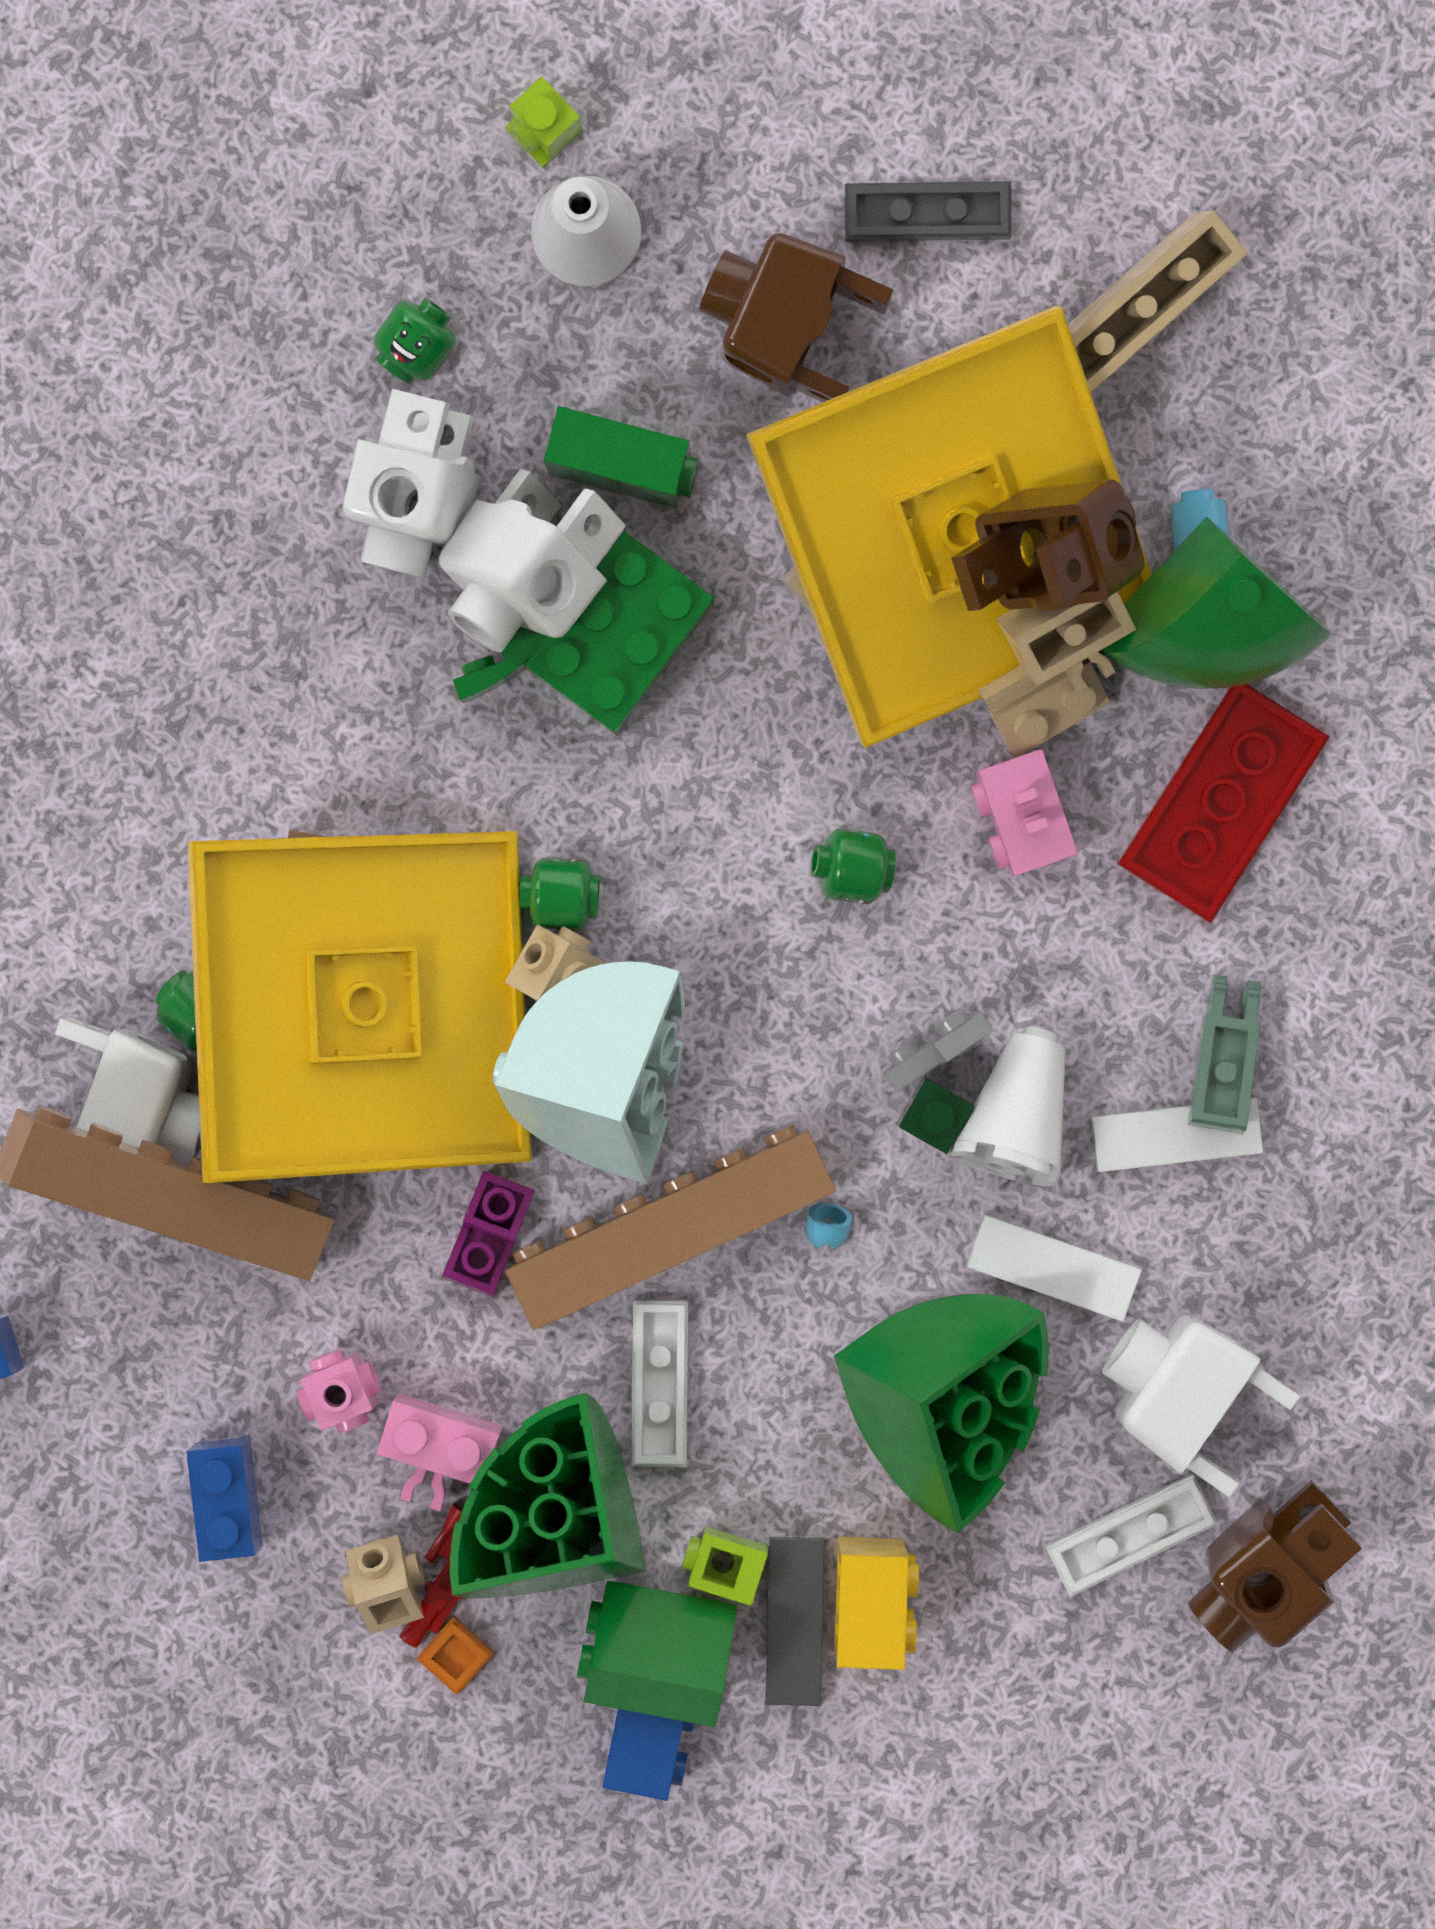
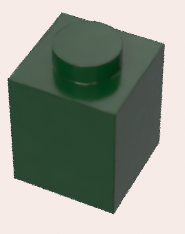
M923 1076L896 1125L941 1152L948 1154L972 1112L974 1105Z

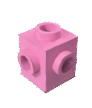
M340 1349L328 1352L309 1361L312 1370L308 1371L300 1379L303 1388L297 1390L298 1400L307 1420L316 1419L321 1431L335 1425L339 1434L367 1423L369 1418L366 1412L374 1409L379 1402L376 1394L382 1392L380 1381L371 1362L363 1363L358 1351L343 1357ZM331 1385L341 1386L346 1393L345 1402L333 1404L327 1388Z

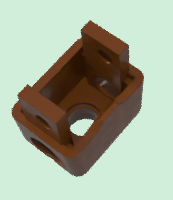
M776 233L767 240L757 264L727 250L722 253L705 289L699 311L729 325L723 337V357L729 366L787 397L792 388L818 401L825 402L849 392V386L802 366L812 342L822 337L832 316L833 309L830 302L834 293L885 315L894 289L845 268V256L792 236Z
M1111 479L1022 490L979 515L975 522L979 540L951 557L968 611L981 610L997 599L1007 609L1034 608L1038 609V611L1059 610L1078 604L1102 602L1139 576L1145 567L1144 555L1135 528V511L1130 500L1125 495L1121 484ZM1025 531L1030 535L1034 546V556L1030 566L1024 562L1020 549L1021 539Z
M1310 1480L1274 1514L1268 1504L1261 1506L1256 1501L1206 1549L1205 1555L1211 1581L1188 1601L1190 1609L1207 1631L1232 1653L1255 1632L1271 1647L1280 1648L1286 1645L1335 1602L1327 1580L1362 1549L1361 1545L1345 1529L1351 1524L1350 1519L1313 1480ZM1313 1505L1316 1507L1303 1520L1299 1518V1512L1304 1506ZM1258 1573L1271 1574L1260 1582L1247 1581Z

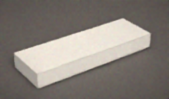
M1251 1098L1247 1128L1243 1134L1188 1125L1190 1105L1091 1116L1097 1172L1262 1154L1263 1146L1257 1098Z
M986 1214L983 1215L966 1267L1122 1322H1124L1142 1271L1135 1266Z
M633 1300L631 1466L687 1467L688 1300Z
M1190 1473L1044 1546L1069 1596L1072 1597L1217 1525L1218 1522L1195 1475Z

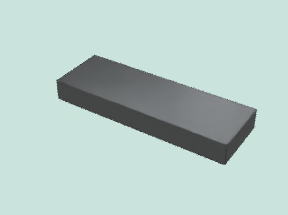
M1011 181L845 183V242L1010 240L1012 237Z
M769 1537L765 1705L821 1706L824 1538Z

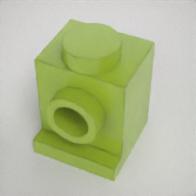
M543 76L535 81L509 106L513 120L505 126V129L542 168L583 131L580 116Z
M705 1526L701 1539L690 1536L681 1568L691 1571L688 1586L752 1606L768 1556V1544L759 1541L755 1542ZM720 1551L730 1553L734 1559L733 1565L727 1570L717 1569L712 1562L713 1556Z

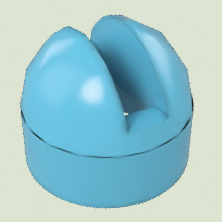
M815 1204L810 1207L808 1212L806 1235L816 1248L821 1249L824 1244L829 1245L831 1250H835L845 1243L849 1235L852 1215L848 1210L836 1204ZM825 1218H830V1219H832L833 1221H828V1220H823V1219H825Z

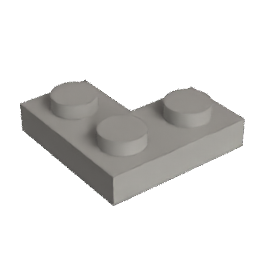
M958 1008L933 1025L938 1033L937 1036L922 1046H919L916 1040L912 1039L887 1056L892 1066L883 1072L897 1092L941 1062H949L992 1033L994 1030L983 1014L976 1010L967 1014L964 1009Z

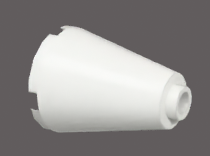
M595 176L573 177L552 187L540 200L532 219V243L536 255L544 268L559 280L580 287L595 286L623 274L636 257L641 240L640 217L636 206L628 194L611 181Z
M1026 1027L1024 1034H1012L976 1099L972 1112L951 1147L950 1155L952 1157L961 1155L959 1162L974 1169L1013 1181L1016 1180L1014 1175L1024 1176L1025 1173L1034 1174L1032 1185L1054 1186L1058 1184L1061 1173L1066 1049L1056 1043L1058 1036L1055 1033L1042 1028Z

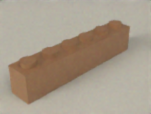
M39 1106L37 1114L17 1108L0 1150V1180L7 1186L311 1281L335 1219L318 1208L320 1199L289 1188L287 1196L271 1192L272 1184L264 1179L204 1183L202 1178V1158L192 1156L189 1164L171 1159L174 1151L151 1141L142 1140L139 1148L122 1143L124 1135L108 1127L91 1123L89 1130L86 1131L70 1126L72 1118L54 1109Z
M794 1124L784 1127L764 1137L767 1147L747 1156L743 1147L714 1160L713 1162L717 1170L697 1179L694 1171H689L665 1182L663 1185L667 1193L647 1202L643 1193L615 1205L613 1209L617 1216L596 1225L592 1216L565 1228L563 1232L566 1240L546 1248L543 1239L513 1252L516 1263L509 1265L505 1272L532 1330H537L837 1192L809 1130L805 1129L797 1133Z

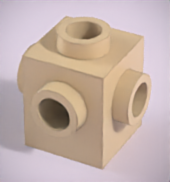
M537 924L505 983L537 1001L549 989L565 978L606 962L586 952L591 941L562 926L556 935Z
M398 1534L385 1539H375L363 1546L346 1551L349 1573L342 1575L344 1593L351 1608L356 1606L370 1634L424 1618L418 1586L426 1584L424 1569L417 1552L408 1554Z

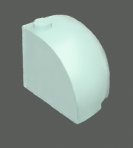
M613 962L579 971L549 989L528 1011L514 1036L508 1053L502 1052L494 1067L493 1083L510 1115L527 1131L553 1148L600 1170L648 1184L669 1117L664 1116L666 1109L665 1085L666 1082L674 1085L677 1084L683 1042L676 1040L677 1024L674 1022V1017L682 1019L685 1015L684 988L680 971L644 962Z

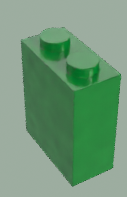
M561 406L557 407L543 460L551 476L676 509L680 496L691 498L699 467L697 465L698 458L691 456L689 440Z
M607 1580L603 1602L592 1600L585 1633L596 1635L594 1646L587 1644L582 1646L577 1678L587 1679L583 1702L716 1727L724 1692L737 1605Z

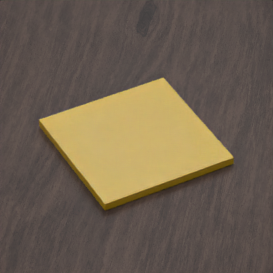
M1059 306L1044 310L746 434L858 739L865 748L982 699L978 692L979 689L1020 665L996 620L998 617L1011 611V609L1003 607L997 599L981 610L968 611L951 557L979 540L975 527L977 517L1025 489L1108 479L1116 480L1121 484L1063 309ZM1025 531L1021 539L1020 549L1024 562L1030 566L1034 556V546L1030 535ZM1140 538L1139 542L1145 559V567L1139 576L1117 591L1123 604L1152 575Z
M518 831L187 842L202 1178L204 1183L532 1161L531 1133L510 1115L493 1083V1072L497 1059L502 1052L508 1053L514 1036L526 1016L525 994L505 983L523 949L521 908L519 906Z

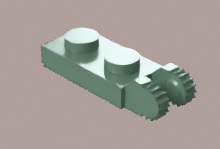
M1213 974L1206 1014L1202 1018L1188 1125L1243 1134L1246 1132L1261 1026V1022H1257L1261 982L1247 980L1246 986L1242 990V1009L1240 1019L1223 1016L1224 1002L1228 992L1227 976Z

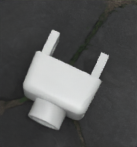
M392 389L379 443L376 444L360 439L357 441L343 502V511L348 519L368 526L360 562L425 578L433 544L445 547L475 500L481 476L474 471V460L465 457L475 417L449 410L450 404L447 402ZM415 416L413 426H411V421ZM444 426H451L454 430V439L448 445H440ZM418 492V502L414 510L409 513V503Z
M520 469L495 504L476 499L439 556L441 568L463 590L447 612L453 623L476 642L500 653L505 649L520 626L552 638L563 637L606 584V578L596 567L626 526L595 491L584 488L557 527L549 522L559 510L561 504L530 471ZM525 495L528 500L527 504L521 502ZM589 515H591V525L589 529L585 532V520Z
M72 1017L60 1018L55 1035L104 1052L77 1128L88 1131L91 1123H95L123 1134L121 1142L139 1148L142 1140H147L174 1151L172 1157L189 1163L192 1156L198 1157L201 1152L199 1096L186 1092L194 1069L192 1059L180 1051L128 1028L110 1032Z
M1192 1315L1179 1317L1166 1336L1142 1319H1137L1118 1341L1102 1369V1374L1127 1390L1116 1407V1417L1125 1430L1179 1474L1188 1468L1229 1498L1239 1483L1232 1475L1201 1455L1198 1451L1247 1381L1251 1382L1290 1410L1300 1397L1292 1389L1258 1366L1260 1358L1252 1351Z

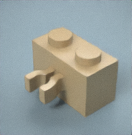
M1118 592L1102 602L1078 604L1059 610L1038 611V609L1034 608L1014 609L996 619L1019 664L1037 686L1066 671L1072 687L1078 694L1088 689L1081 676L1084 668L1081 661L1088 658L1091 663L1097 664L1100 672L1106 678L1116 672L1109 659L1100 650L1136 630Z

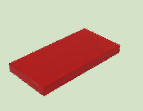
M1248 684L1229 687L1120 857L1117 865L1206 922L1211 923L1330 736Z

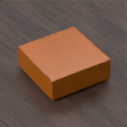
M453 1615L416 1659L458 1695L494 1655L495 1651Z

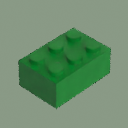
M625 531L596 568L606 578V584L563 637L552 638L546 636L524 665L529 672L616 736L715 604L712 595Z

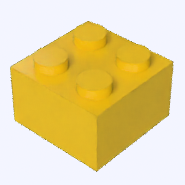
M838 1536L834 1638L837 1668L905 1670V1653L916 1654L917 1621L914 1619V1609H907V1597H918L919 1565L916 1563V1554H908L904 1539Z

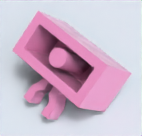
M1042 749L976 772L979 783L970 786V790L980 817L990 814L997 835L988 838V842L998 870L1008 867L1010 875L1013 877L1078 855Z
M399 1393L392 1402L376 1454L416 1466V1472L404 1484L400 1496L401 1500L410 1502L413 1498L415 1486L423 1483L427 1470L434 1472L430 1485L434 1490V1498L430 1509L441 1511L446 1496L444 1476L471 1483L481 1464L490 1452L497 1448L504 1426Z

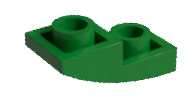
M520 626L502 651L504 661L495 664L493 657L487 656L463 665L461 668L464 676L453 679L460 701L466 703L483 696L526 668L524 665L546 635Z

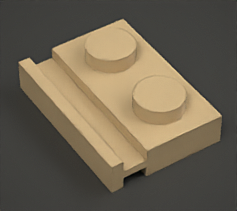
M1088 658L1081 661L1084 666L1081 676L1088 689L1079 694L1072 687L1066 671L1037 686L1021 665L978 690L988 707L987 710L1005 746L1014 758L1023 756L1110 703Z

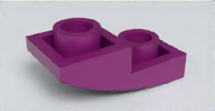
M483 1170L442 1278L493 1298L535 1190Z

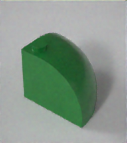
M1206 517L1124 604L1136 630L1100 651L1128 670L1156 682L1194 689L1227 688L1263 680L1286 670L1318 649L1333 634L1311 611L1214 522Z
M990 1294L953 1295L911 1306L886 1318L834 1355L853 1417L877 1460L893 1481L916 1505L956 1533H959L970 1524L1002 1489L1006 1482L1000 1479L999 1476L1007 1466L1015 1449L1017 1448L1022 1452L1025 1451L1040 1412V1408L1033 1405L1039 1376H1047L1048 1333L1044 1312L1029 1304L1009 1297Z
M586 1393L563 1399L520 1423L522 1426L511 1434L498 1449L494 1448L468 1486L471 1489L463 1507L460 1521L456 1522L454 1526L450 1552V1579L452 1595L456 1597L496 1598L525 1595L580 1586L647 1571L637 1515L617 1439L600 1404L595 1398Z

